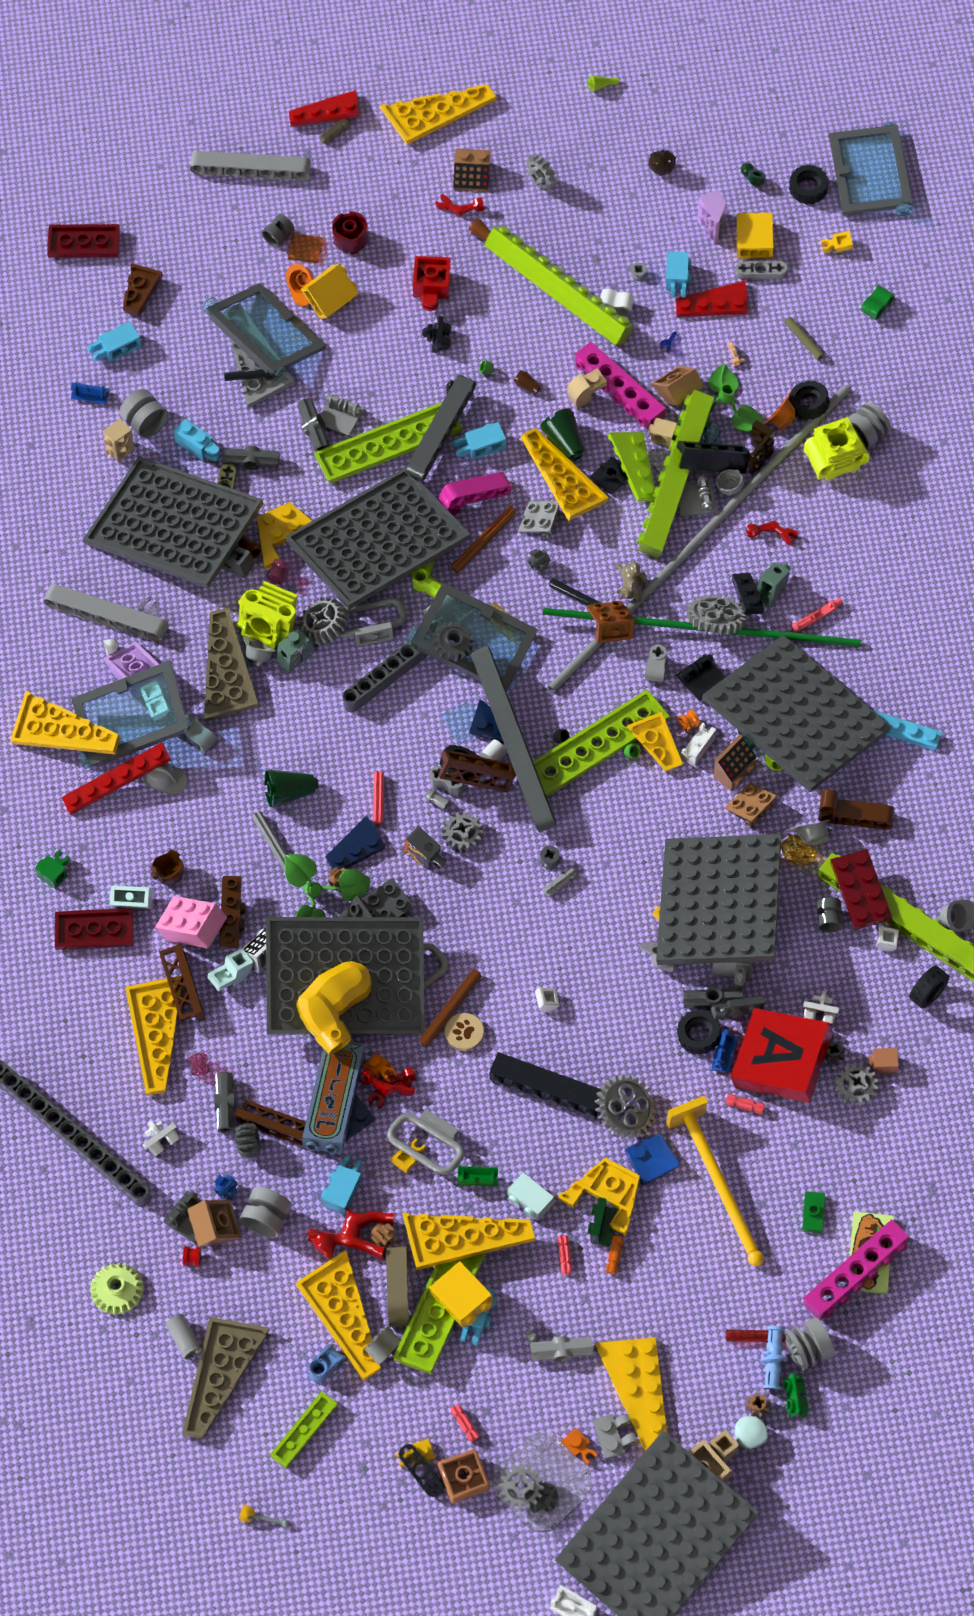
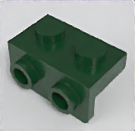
M599 1197L598 1203L593 1204L591 1215L595 1217L593 1223H589L587 1234L591 1235L590 1243L610 1247L614 1229L610 1228L609 1224L618 1212V1209L607 1206V1199Z

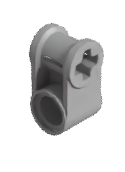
M657 644L651 647L646 665L645 680L664 682L667 652L663 645Z

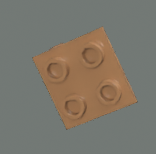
M749 783L725 809L746 819L745 824L751 827L756 824L759 818L763 817V814H766L774 806L777 795Z

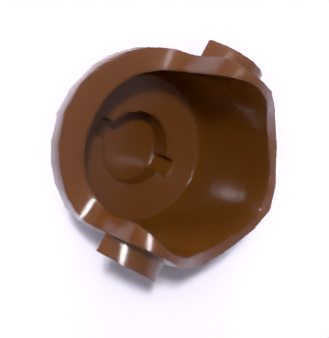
M170 849L169 852L156 857L151 866L152 878L168 886L178 883L184 874V864L179 858L180 854Z

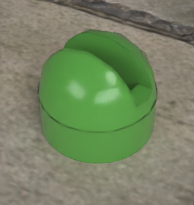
M484 359L480 364L479 373L490 375L494 371V365Z
M629 744L624 748V754L627 758L637 759L640 756L641 749L639 745Z

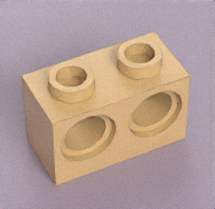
M118 419L103 430V441L106 445L105 451L109 457H114L117 461H120L135 450L132 430L121 419Z

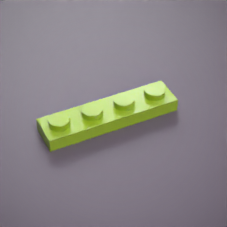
M321 1391L270 1453V1458L287 1469L337 1408L338 1403Z

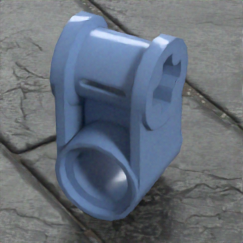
M332 1343L328 1344L310 1363V1379L315 1383H323L334 1371L343 1365L347 1357L336 1351ZM317 1368L324 1370L321 1374L313 1372Z

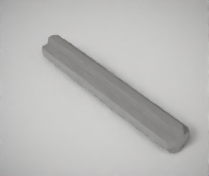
M257 811L252 815L253 820L285 872L284 856L287 854L263 813Z

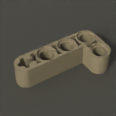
M386 1247L389 1327L408 1326L407 1247Z

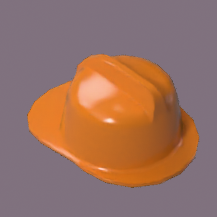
M292 264L286 271V281L291 296L297 305L307 306L310 303L301 291V288L315 279L314 274L301 264Z
M792 389L779 408L764 424L770 422L780 430H784L794 420L795 409L788 399Z

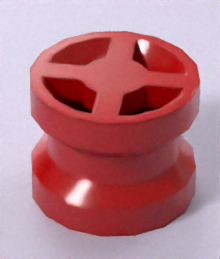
M184 1246L183 1266L190 1264L200 1267L201 1247L194 1249Z

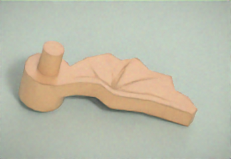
M729 342L727 345L734 358L732 359L733 367L739 366L741 362H744V359L737 357L732 342Z

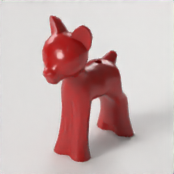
M346 1208L347 1216L340 1233L334 1234L318 1229L307 1231L309 1236L307 1240L312 1241L316 1250L324 1254L326 1259L333 1258L334 1248L337 1245H343L364 1251L383 1261L385 1247L360 1239V1229L374 1222L389 1223L391 1226H394L395 1213L369 1211L364 1214L351 1212L349 1208Z

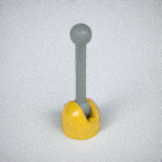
M245 1504L242 1506L239 1521L250 1522L257 1518L280 1524L284 1528L290 1526V1522L287 1519L282 1521L256 1514L253 1507Z

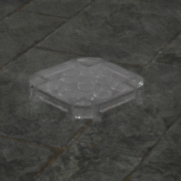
M533 1432L527 1436L528 1439L500 1466H496L492 1476V1487L497 1498L503 1503L506 1497L499 1496L503 1489H499L498 1484L504 1483L500 1480V1477H506V1469L511 1472L512 1465L520 1469L521 1464H523L524 1469L532 1466V1473L538 1471L539 1473L536 1478L543 1479L540 1485L544 1486V1483L547 1482L546 1488L549 1489L554 1486L551 1493H558L557 1497H553L558 1502L551 1501L554 1510H550V1507L547 1506V1512L541 1508L536 1513L537 1506L533 1510H527L525 1506H522L521 1511H518V1506L516 1505L513 1509L510 1508V1502L504 1505L529 1529L534 1532L545 1533L558 1527L589 1496L593 1480L588 1466L579 1461L557 1439L556 1435L551 1432ZM515 1475L512 1478H510L508 1482L514 1481L518 1477V1475ZM525 1476L529 1482H533L530 1477ZM522 1479L520 1480V1484L518 1486L520 1496L524 1489ZM539 1492L542 1495V1498H536V1500H540L543 1506H545V1498H548V1496L543 1495L542 1492ZM509 1493L512 1498L516 1499L513 1493ZM525 1496V1497H524V1500H527V1499H529L530 1497H529V1496Z

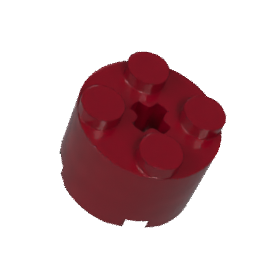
M349 211L346 214L340 213L334 218L332 222L334 245L343 252L357 254L368 242V226L365 217L358 212Z

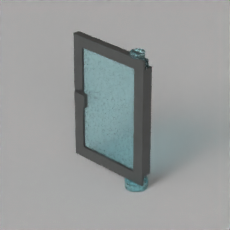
M889 121L880 127L828 133L842 216L895 209L896 214L901 217L913 213L912 196L898 124L894 125L893 122Z
M261 283L220 302L215 297H211L203 304L202 310L210 316V320L262 370L271 375L275 374L277 377H281L284 375L286 368L326 348V345Z
M443 582L419 628L413 625L406 643L480 681L471 654L469 656L465 655L464 660L457 659L456 662L454 660L446 661V658H440V654L435 652L436 646L432 645L433 635L438 626L441 627L444 622L449 625L450 621L454 625L460 622V627L466 625V631H472L470 637H474L472 643L474 646L471 652L488 645L506 691L508 689L512 691L517 681L514 677L538 629Z
M170 660L71 698L75 714L91 721L95 725L113 731L121 737L116 755L80 751L79 757L85 769L106 764L182 735L185 731L190 730V725H193L190 714L186 715Z

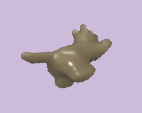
M632 561L624 567L621 564H615V567L621 573L624 583L623 587L616 592L622 595L621 599H632L634 597L637 602H640L642 600L640 585L647 583L646 574L640 571V565L636 561Z

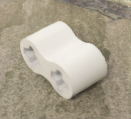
M604 289L600 296L603 302L615 308L619 315L629 316L631 314L635 300L633 294Z

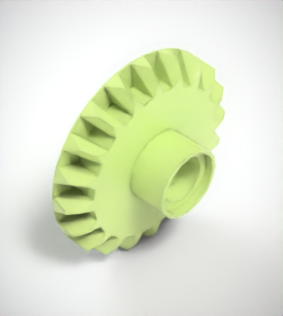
M121 1263L110 1264L96 1272L90 1286L91 1297L95 1305L100 1310L109 1314H123L132 1310L140 1302L144 1289L140 1274L129 1265ZM115 1284L121 1285L117 1290L112 1289V1286Z

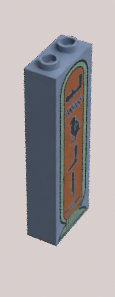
M349 1042L344 1048L332 1055H329L323 1049L302 1136L303 1148L311 1151H326L331 1154L343 1153L365 1056V1044Z

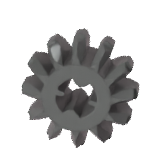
M249 1123L236 1127L235 1142L242 1158H250L260 1154L261 1139L258 1128L254 1124Z

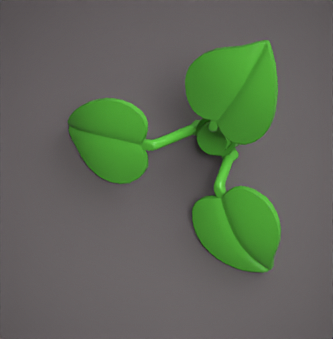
M726 364L718 367L708 380L709 389L714 393H719L711 406L709 415L719 401L723 404L731 402L733 411L736 413L732 416V423L736 429L742 432H751L752 424L756 420L764 424L759 413L751 406L741 405L738 410L736 409V399L733 396L738 388V380ZM708 418L705 423L703 431L708 429V427L710 426V420Z
M288 854L284 856L287 881L293 886L302 887L303 892L309 896L308 900L312 904V907L308 905L301 906L296 913V917H326L323 910L315 909L316 904L313 899L318 897L323 889L341 891L342 899L351 902L356 895L362 898L370 886V877L356 869H348L342 872L338 880L340 887L320 885L310 879L317 873V866L311 858L301 854Z

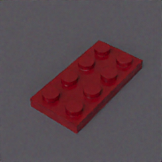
M49 225L48 258L119 257L120 225Z
M868 849L830 859L831 867L854 930L892 920V914Z
M133 908L55 911V950L133 947Z

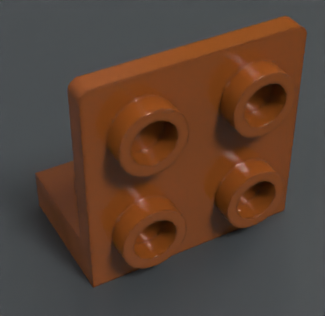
M622 601L587 605V610L597 623L595 635L597 643L633 639L635 620Z

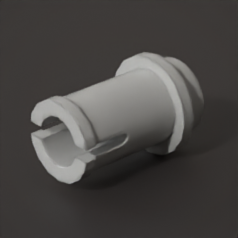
M430 789L425 796L428 803L435 804L443 811L450 804V800L437 793L436 789Z

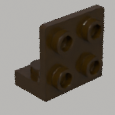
M758 420L752 424L751 445L755 449L750 454L749 473L751 475L756 470L759 471L763 466V461L766 458H770L774 452V430Z

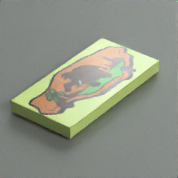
M854 1211L849 1257L891 1219L894 1221V1216ZM889 1243L881 1244L884 1248L892 1247ZM875 1256L867 1257L872 1262L877 1260ZM890 1264L881 1266L878 1269V1274L871 1280L868 1278L859 1292L887 1295ZM860 1269L852 1270L856 1275L863 1273Z

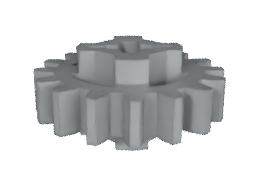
M534 154L526 160L527 165L525 166L529 169L527 171L528 175L531 176L530 178L535 185L539 186L540 189L543 188L544 191H550L557 185L555 182L557 178L554 177L555 172L547 160H544L542 156L539 157L538 154Z
M466 811L462 815L456 812V817L449 815V821L444 820L442 839L446 840V846L452 845L453 851L459 848V852H462L463 848H465L469 852V847L472 846L475 849L476 843H481L483 825L479 824V818L473 819V813L466 816Z
M852 1063L850 1069L844 1066V1072L839 1071L838 1077L835 1080L837 1084L835 1091H840L838 1097H844V1103L851 1101V1106H854L855 1102L862 1106L863 1101L869 1104L870 1098H875L876 1094L874 1092H878V1086H876L878 1085V1079H874L876 1073H869L870 1067L863 1069L862 1064L859 1067H855V1064ZM843 1082L845 1083V1086L848 1087V1090H847V1091H846V1089L844 1088Z
M521 1464L520 1469H517L515 1465H512V1471L510 1472L506 1469V1477H500V1480L504 1483L498 1484V1488L503 1489L499 1496L506 1497L503 1503L510 1502L511 1509L516 1505L518 1506V1511H521L522 1506L529 1510L530 1503L534 1506L537 1505L535 1498H542L539 1492L544 1490V1486L539 1484L542 1483L543 1479L536 1478L539 1472L535 1471L532 1473V1466L524 1469V1465ZM515 1475H518V1477L514 1481L508 1482L510 1478H512ZM525 1476L530 1477L533 1482H529ZM522 1479L524 1489L520 1496L518 1486L520 1484V1480ZM509 1493H513L516 1499L512 1498ZM534 1493L529 1499L524 1500L526 1495Z

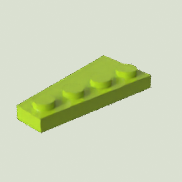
M610 432L607 436L615 447L613 450L616 456H619L623 472H626L628 476V483L636 501L654 502L655 497H653L655 488L644 432Z

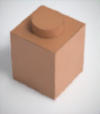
M897 1048L873 1049L872 1056H869V1067L873 1068V1072L876 1073L875 1075L897 1074Z

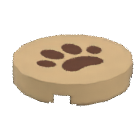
M460 1013L451 1017L446 1023L444 1030L448 1044L455 1050L463 1052L478 1047L484 1036L483 1024L479 1018L469 1013Z

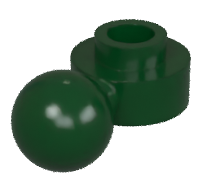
M749 162L741 165V174L748 176L747 180L751 185L760 186L764 184L766 175L763 172L754 170V166Z

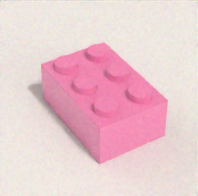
M173 896L155 928L167 941L209 949L227 916L215 903Z

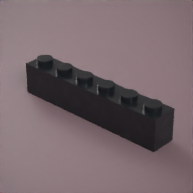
M497 1053L489 1072V1080L495 1085H505L515 1092L527 1093L534 1099H544L553 1106L560 1105L566 1107L568 1111L573 1113L580 1112L590 1119H598L597 1117L601 1115V1112L595 1111L596 1108L600 1107L599 1104L595 1103L596 1100L600 1099L596 1095L602 1091L600 1088L503 1053Z

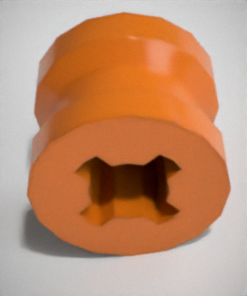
M692 709L686 715L678 716V722L686 733L690 732L691 728H697L701 725L697 714Z

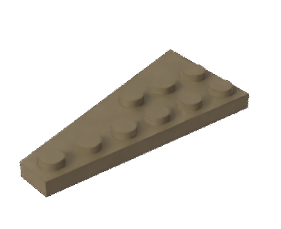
M228 607L212 611L209 615L204 722L259 707Z
M213 1317L209 1318L182 1436L204 1439L268 1335L270 1328Z

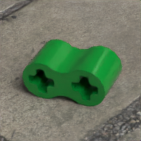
M879 285L864 301L861 311L877 320L884 310L891 305L895 294Z

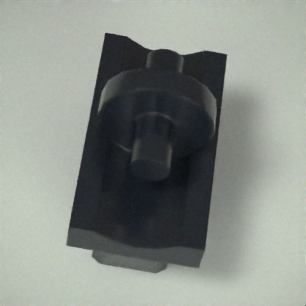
M438 316L436 323L428 324V327L422 329V335L427 338V341H432L431 352L437 353L439 349L448 350L451 345V339L445 338L443 335L449 336L452 324L444 322V317Z

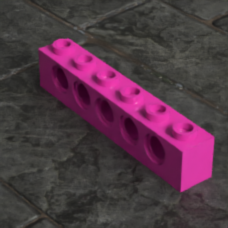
M590 341L575 353L576 367L581 371L583 370L586 374L598 368L607 381V385L601 388L602 391L611 395L613 400L617 404H621L629 415H633L641 426H645L649 430L650 424H654L656 418L665 419L666 408L593 342Z
M891 1219L809 1292L803 1299V1305L820 1321L823 1318L828 1319L835 1312L834 1309L839 1304L842 1306L849 1300V1295L855 1291L857 1293L861 1290L864 1282L868 1278L870 1280L878 1274V1269L881 1266L890 1264L897 1252L902 1253L907 1248L909 1236ZM889 1243L892 1247L884 1248L881 1244ZM875 1256L877 1260L872 1262L867 1257ZM860 1269L863 1273L856 1275L852 1270ZM845 1282L848 1286L841 1288L838 1286V1283ZM830 1295L833 1297V1300L826 1301L823 1299V1296Z

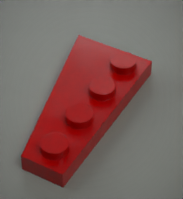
M356 90L289 110L291 127L360 117Z
M746 280L686 295V298H675L676 317L748 314Z

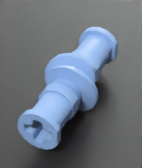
M767 1326L769 1331L767 1352H762V1355L766 1357L760 1360L761 1363L766 1364V1378L763 1389L781 1390V1386H779L781 1361L787 1360V1357L781 1355L783 1350L782 1337L785 1328Z

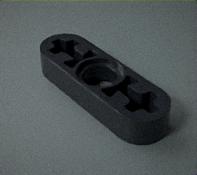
M406 1444L402 1446L399 1450L401 1461L428 1496H439L444 1490L442 1480L415 1445ZM405 1448L408 1450L413 1449V1458L416 1460L419 1457L421 1461L416 1462L411 1467L409 1463L413 1461L410 1457H404L406 1453ZM419 1464H423L427 1468V1474L423 1477L416 1474V1467ZM430 1474L433 1475V1478L430 1479L431 1482L439 1484L437 1493L435 1491L430 1492L429 1488L431 1485L428 1481L425 1484L422 1482Z

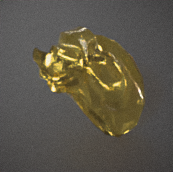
M786 834L788 838L781 842V850L783 856L789 862L797 865H808L815 860L817 851L814 848L803 843L797 835Z

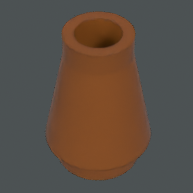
M475 219L468 228L472 235L484 241L487 240L491 232L486 224L478 219Z

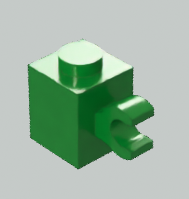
M61 850L56 851L54 855L55 860L47 855L44 860L41 859L37 863L35 868L37 877L54 889L68 876L64 866L69 863L70 857L67 855L64 859H60L59 857L62 855Z

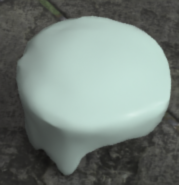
M742 1417L735 1425V1440L746 1451L761 1446L768 1438L764 1423L757 1417Z

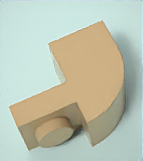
M598 368L584 376L580 373L569 383L567 387L568 397L576 409H579L592 402V393L605 387L607 381Z

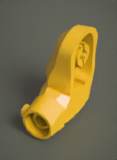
M353 961L344 962L322 973L297 1001L296 1005L303 1023L329 1055L338 1052L352 1040L344 1022L340 1021L339 1016L345 1013L351 1006L366 999L371 992L372 979L370 973L361 963Z

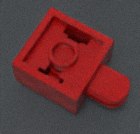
M415 256L412 285L413 298H421L422 307L426 311L436 310L439 299H449L451 257Z

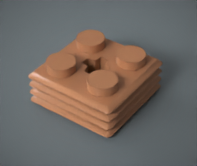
M472 1449L438 1462V1469L451 1503H456L490 1490V1483L477 1449ZM461 1473L468 1475L467 1479L463 1480V1478H460Z

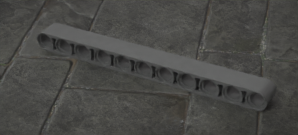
M488 645L470 652L532 819L540 833L557 826L493 654Z
M0 1060V1069H2L0 1073L1 1089L134 1204L145 1206L149 1203L151 1198L149 1189L143 1181L5 1062ZM11 1081L17 1082L13 1086L8 1085ZM26 1093L31 1094L28 1098H22ZM38 1106H45L42 1110H36ZM53 1118H59L57 1122H50ZM67 1130H73V1133L70 1135L64 1134ZM82 1142L88 1143L85 1147H79V1144ZM95 1155H102L100 1159H93ZM110 1167H116V1170L113 1172L107 1171ZM125 1179L131 1180L130 1183L126 1185L122 1184V1181ZM138 1192H145V1195L142 1197L136 1196Z

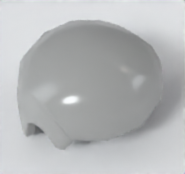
M728 469L718 475L716 485L722 494L733 496L743 489L744 478L739 470Z

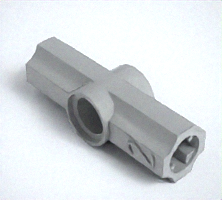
M559 1336L551 1341L530 1343L532 1361L554 1359L556 1362H565L573 1357L593 1356L592 1337L570 1339L567 1336Z

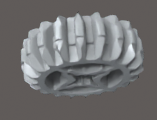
M327 597L325 600L320 598L319 602L314 601V604L311 606L308 605V609L303 610L304 615L300 616L299 622L301 632L311 640L313 645L317 643L321 646L323 643L328 645L329 641L334 642L336 637L340 638V633H345L344 628L348 627L347 621L349 618L347 610L342 603L334 598L330 599Z

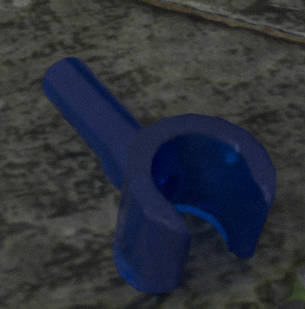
M673 331L669 339L661 341V349L663 346L668 345L666 350L667 352L671 351V343L677 335L676 331Z

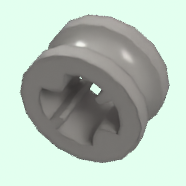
M640 262L634 263L631 266V277L637 281L645 279L647 274L646 265Z

